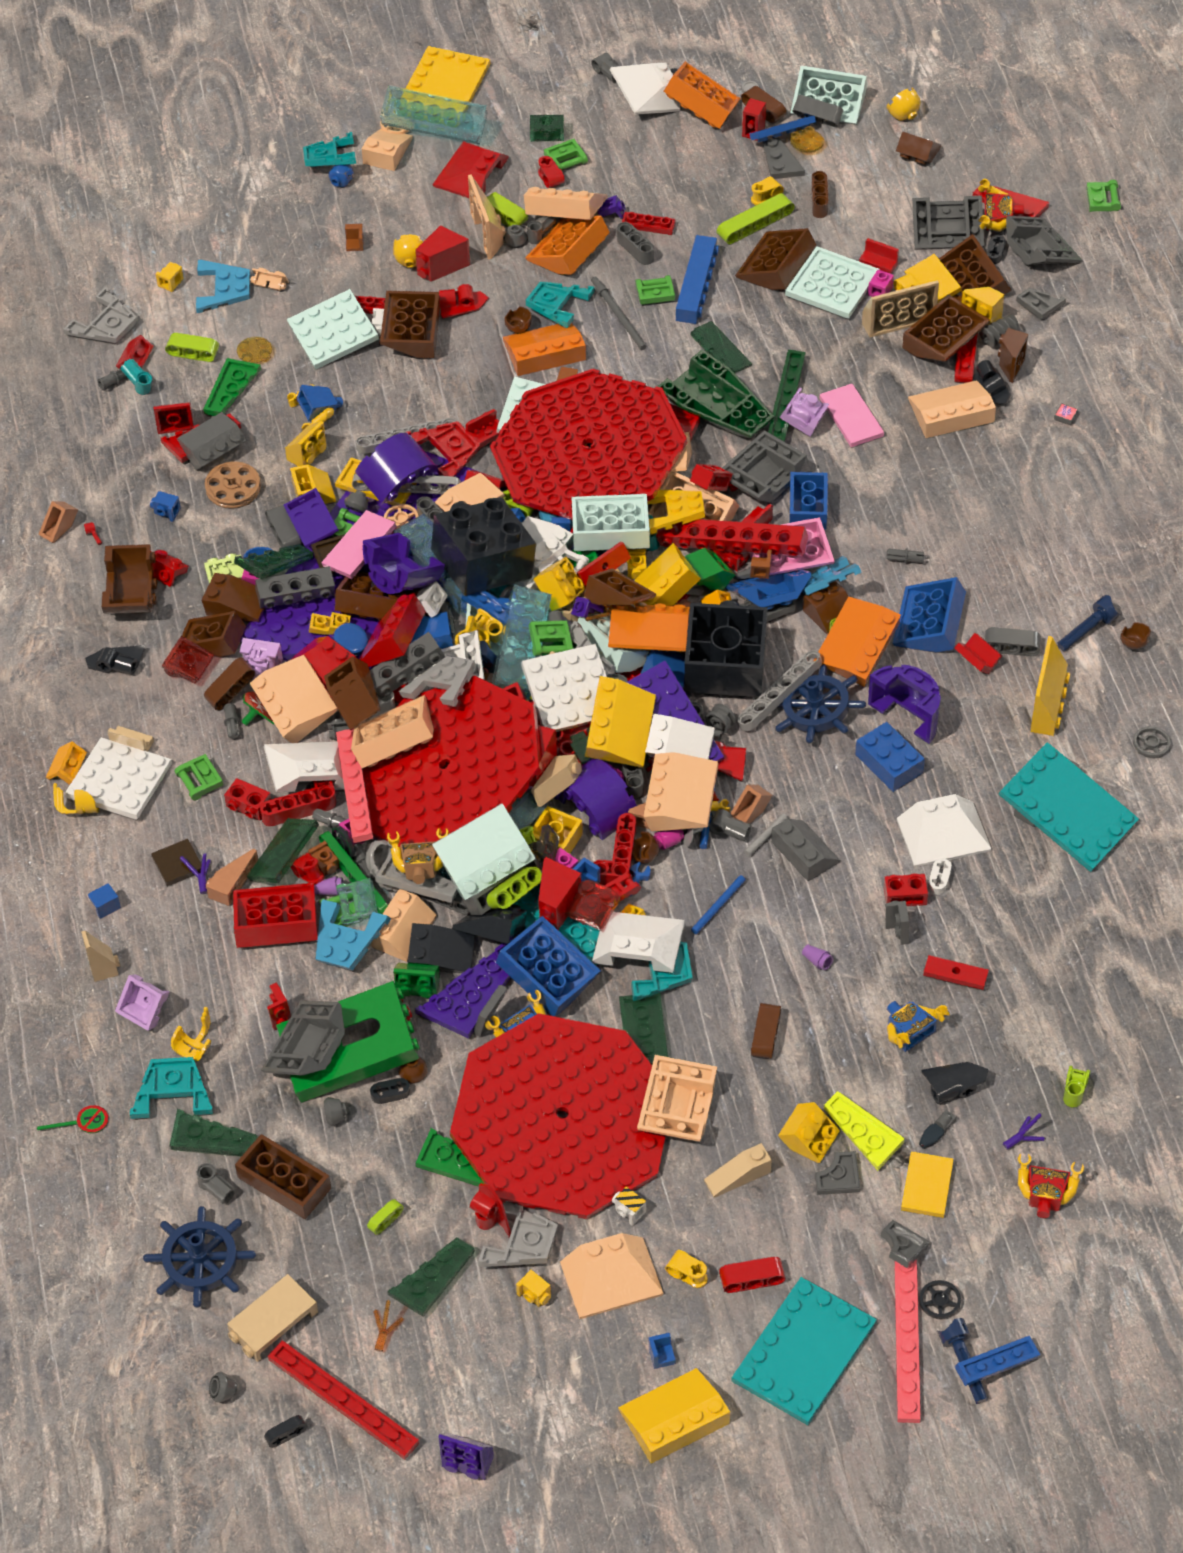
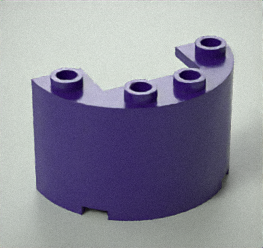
M405 432L396 434L374 448L375 452L370 457L366 455L355 470V473L382 504L396 499L402 485L410 484L420 476H439L438 466L414 438Z
M401 533L363 540L364 563L368 564L371 571L368 574L373 583L387 594L426 587L438 581L444 573L445 564L435 557H430L429 566L421 567L408 558L410 540Z
M901 664V667L889 665L873 672L870 675L868 705L884 714L894 703H897L924 721L914 731V735L930 744L937 732L941 698L936 681L925 671L910 665Z
M590 758L581 764L582 772L576 781L556 795L554 799H558L562 804L566 803V799L574 802L579 811L589 816L590 832L604 840L617 830L619 816L628 813L629 809L637 805L633 795H628V791L625 789L628 786L619 774L603 760H592Z

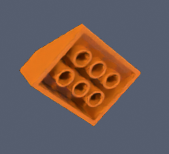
M686 61L675 72L663 91L670 99L677 100L682 107L692 110L697 117L704 118L708 121L709 125L718 129L721 128L741 99Z
M593 216L591 220L563 217L525 258L527 261L557 274L571 275L586 261V258L595 251V248L605 240V237L610 232L602 216Z
M572 323L568 328L555 324L503 337V342L517 376L586 360V345L581 333Z
M848 596L818 651L822 659V665H826L827 669L847 679L855 675L858 678L856 683L865 687L900 623L901 615L884 606Z
M642 602L633 605H612L608 647L686 651L690 607L680 604L666 606L661 603L647 605Z

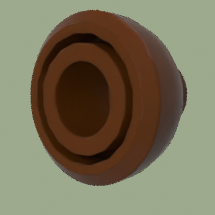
M419 1057L417 1060L399 1066L398 1072L399 1076L406 1079L409 1083H417L426 1077L428 1068L426 1062Z

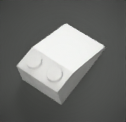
M654 714L645 752L654 758L655 754L675 752L709 759L715 728L675 717Z

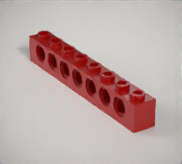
M702 519L682 524L681 521L672 524L670 529L666 530L665 527L658 529L656 534L660 546L667 548L674 543L677 547L684 549L706 548L718 551H735L738 553L752 552L755 554L767 553L768 550H772V555L785 554L789 556H804L809 537L805 526Z

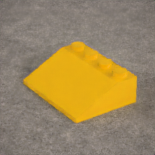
M673 543L634 581L656 593L654 598L642 601V603L647 605L661 603L666 606H673L701 578Z
M1048 636L1030 730V732L1054 736L1055 729H1059L1061 717H1058V713L1062 714L1064 706L1061 698L1065 699L1067 687H1064V684H1068L1070 673L1067 672L1068 664L1052 636Z
M600 676L585 757L643 767L656 695L622 680Z
M697 1368L618 1407V1410L651 1464L730 1424V1411L720 1394Z

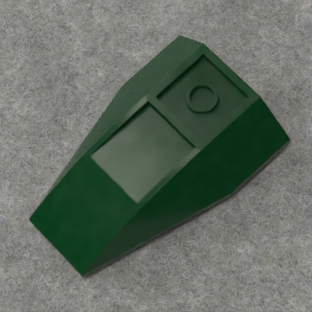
M703 349L690 359L689 369L675 381L667 378L657 386L663 389L669 400L682 409L739 436L752 438L774 419V415L729 367Z

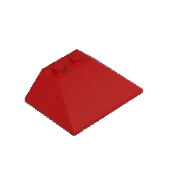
M463 141L434 181L433 187L469 198L468 175H472L485 193L486 179L495 167L502 169L509 156Z
M329 636L315 638L290 660L302 655L306 656L327 690L324 676L350 657L354 656L356 658V656Z

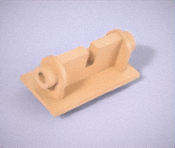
M252 268L255 276L251 277V283L255 286L266 288L267 282H270L268 286L270 289L281 291L285 290L286 283H289L286 275L282 272L275 271L273 273L264 268Z

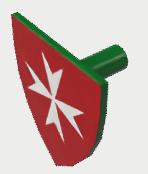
M255 692L245 693L243 703L249 706V713L242 719V723L248 726L260 714L274 725L275 723Z

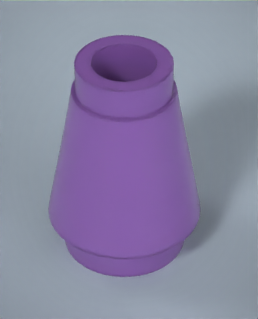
M335 876L315 884V894L337 896L344 893L343 878Z
M809 944L802 950V955L819 970H827L833 962V956L829 951Z

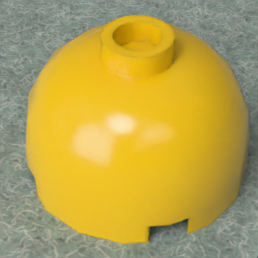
M912 87L911 91L905 89L891 99L893 103L891 105L888 103L886 106L894 118L898 120H912L917 116L921 101L918 93Z
M402 235L399 240H394L393 254L399 264L407 268L417 266L415 249L423 243L420 240V236Z

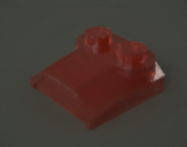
M181 636L163 662L162 668L171 677L179 676L196 684L203 676L215 654Z
M584 880L579 883L578 891L570 903L565 917L573 918L602 931L620 902V896L607 886L592 880Z

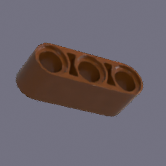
M753 86L741 94V100L745 106L750 98L766 102V121L771 124L787 114V110L781 102L758 86Z
M816 171L812 174V214L816 218H824L828 214L827 174L823 171Z
M244 658L235 659L207 688L204 697L215 710L224 709V706L229 704L253 679L255 670Z
M760 1003L751 1056L772 1059L781 1006Z

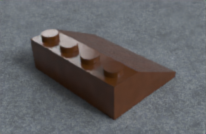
M809 229L766 231L736 273V278L771 290L786 289L816 246Z
M973 234L938 258L961 286L962 291L952 296L962 302V293L965 289L991 287L1004 295L1012 290Z
M386 291L380 344L416 358H435L440 314L439 292Z
M947 295L903 333L902 348L916 357L946 361L988 325L990 319L952 296Z
M359 571L353 579L345 577L336 589L334 611H339L345 615L357 614L363 618L374 617L381 620L402 595L408 596L413 593L417 596L423 587L395 594H387L373 583L368 574L369 572Z

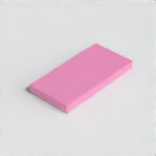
M853 384L820 394L819 399L822 403L829 404L827 411L850 447L884 437V431Z
M366 510L322 561L323 567L330 566L332 571L353 579L365 564L362 550L363 540L390 535L397 527L396 523Z

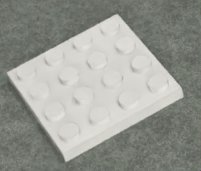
M596 644L521 662L541 726L556 729V732L591 724L599 677H607Z
M100 738L66 790L65 795L66 798L75 800V790L86 791L93 797L97 808L137 820L172 765V761L157 754Z

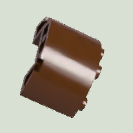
M151 545L105 546L104 562L107 577L106 591L102 592L101 607L103 613H151L153 605L157 603L156 593H154V589H157V578H154L153 563L156 562L155 552L151 551Z

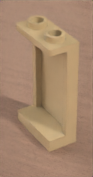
M287 1274L227 1323L228 1336L233 1343H239L242 1346V1350L247 1357H253L258 1362L261 1359V1352L307 1314L312 1318L318 1313L317 1302Z

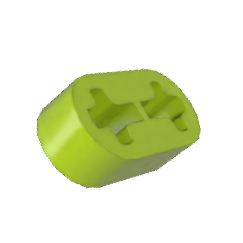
M396 1199L390 1200L369 1220L367 1228L375 1235L380 1234L401 1215L404 1206Z

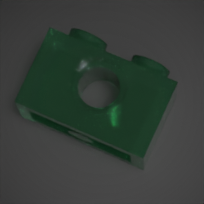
M530 115V142L564 141V115Z

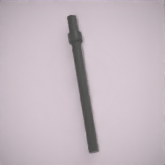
M596 276L593 277L591 282L596 287V292L600 297L604 298L639 349L644 350L646 348L645 343L609 295L607 287Z

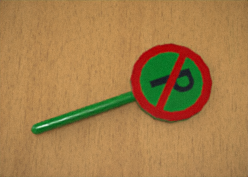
M90 1105L79 1111L75 1121L38 1126L36 1129L45 1130L78 1124V1127L86 1133H97L106 1127L108 1114L102 1107Z

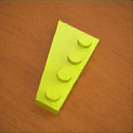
M838 1091L824 1105V1110L877 1171L904 1143L905 1138Z

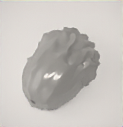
M386 840L371 842L366 852V865L370 874L375 879L391 852L392 845ZM378 883L382 889L393 890L394 892L399 890V888Z

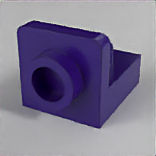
M615 195L607 198L597 213L599 216L605 217L616 212L621 219L624 216L626 207L624 202L620 201L618 196Z
M576 597L571 614L586 618L588 613L594 614L595 611L603 613L605 605H596L587 598Z

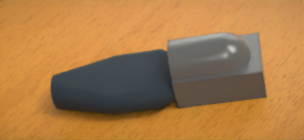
M945 1110L934 1124H930L923 1132L919 1142L920 1147L925 1149L936 1143L956 1121V1116Z

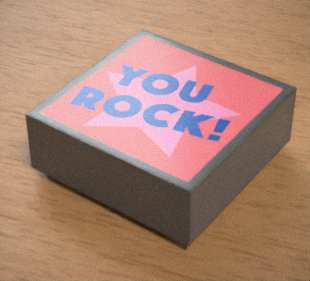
M1061 403L1054 415V420L1071 425L1078 413V409Z

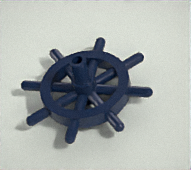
M821 665L818 675L809 676L777 706L784 708L787 719L778 724L775 730L782 732L792 725L799 730L807 732L806 742L809 744L813 742L815 732H823L836 727L843 734L847 733L848 727L842 721L848 714L849 708L866 707L865 701L849 699L847 688L856 683L858 678L853 675L841 682L834 677L827 676V666ZM823 688L830 689V691L823 694ZM802 695L806 700H797L796 698ZM836 695L841 697V700H830ZM792 707H804L796 713L792 709ZM827 708H837V709L832 713V712H831L830 710H828ZM811 713L810 719L803 718L807 714ZM819 715L825 716L823 718L818 719Z
M200 1206L197 1210V1221L186 1223L177 1229L167 1221H162L160 1227L169 1235L163 1246L162 1253L145 1254L143 1256V1261L146 1263H163L168 1279L156 1289L157 1294L163 1295L173 1285H176L183 1290L193 1292V1306L199 1308L202 1305V1292L212 1290L222 1284L233 1293H237L240 1287L230 1278L237 1260L254 1259L256 1257V1252L253 1250L236 1251L235 1242L231 1234L242 1225V1220L237 1218L224 1228L217 1223L206 1221V1208ZM205 1234L214 1236L215 1238L206 1245ZM222 1242L227 1248V1251L212 1252ZM179 1244L187 1251V1253L173 1252ZM212 1260H225L223 1266L219 1268L212 1262ZM187 1261L177 1271L172 1265V1262ZM195 1268L194 1279L185 1277L191 1269ZM206 1268L212 1275L203 1278V1269Z

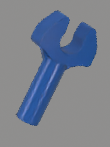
M640 862L631 867L630 874L633 875L632 880L639 884L640 881H649L650 866H647L644 872H639Z

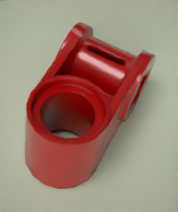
M549 156L539 158L538 164L540 169L538 170V175L545 186L551 188L565 182L563 172L558 168L553 159Z
M309 853L303 854L290 863L293 873L307 883H314L315 885L323 881L325 877L318 867V860Z

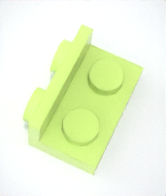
M229 554L224 559L212 558L204 563L209 583L214 573L229 574L242 579L244 565L241 555Z

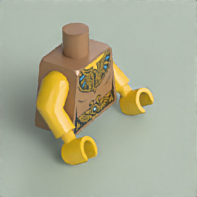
M439 828L436 834L439 839H442L449 835L450 832L446 829L445 836H441V829ZM396 831L397 838L395 840H391L388 833V842L392 845L393 864L401 873L406 874V879L413 880L416 884H422L425 879L434 878L437 871L444 866L432 846L435 842L400 844V847H398L400 842L399 833Z

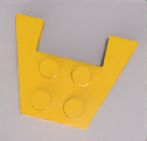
M659 490L653 500L647 501V505L666 502L668 512L667 517L649 519L650 534L657 533V529L663 527L666 530L670 529L672 524L681 521L682 524L705 517L702 491Z

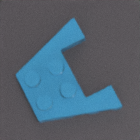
M198 260V276L215 275V296L196 297L197 313H202L203 309L210 307L212 310L216 309L221 304L227 303L230 305L250 299V269Z
M842 556L836 559L834 564L821 567L811 574L802 592L809 595L828 587L830 583L836 580L843 581L847 579L846 576L852 573L855 575L862 573L861 569L857 564L842 569L850 565L847 558Z
M322 899L316 960L353 971L369 950L367 947L373 939L379 937L381 934L379 931L385 924L388 925L391 918L387 915L372 912L365 931L337 925L334 922L341 906L338 903Z

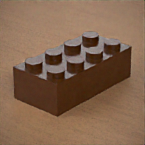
M262 1134L235 1164L237 1178L305 1220L331 1190L330 1176Z

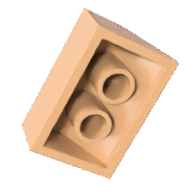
M399 889L383 915L389 916L391 920L388 925L385 924L379 931L381 933L379 937L373 939L371 947L408 962L412 923L432 924L437 916L417 895Z

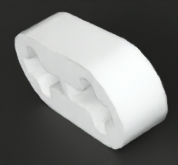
M940 858L933 864L928 889L935 895L943 894L946 891L952 867L949 860ZM941 867H945L943 873H939ZM937 880H941L939 887L935 886Z

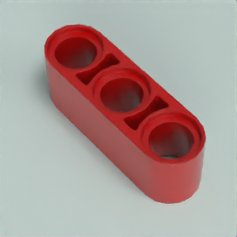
M767 1257L724 1265L719 1269L723 1290L726 1293L775 1286L783 1283L786 1279L779 1257Z

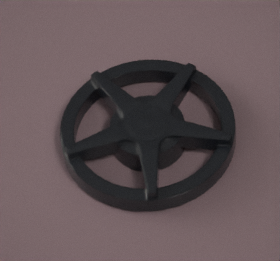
M339 825L332 828L333 837L349 857L354 859L356 849L348 836V831H345Z
M935 1280L922 1288L919 1302L922 1310L928 1316L941 1320L953 1316L958 1311L961 1304V1296L959 1290L952 1283L944 1280ZM943 1285L948 1288L945 1291H935L932 1286ZM951 1289L957 1296V1303L949 1300L948 1294ZM926 1290H929L932 1294L931 1300L923 1302V1295ZM934 1306L938 1309L939 1314L931 1312L926 1307ZM947 1306L955 1307L952 1311L942 1314L943 1308Z

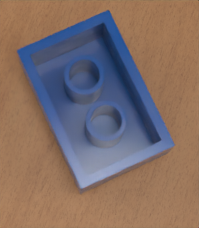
M790 472L789 523L820 517L823 528L827 529L828 473Z
M888 722L883 723L856 740L855 755L892 792L924 772L925 758Z

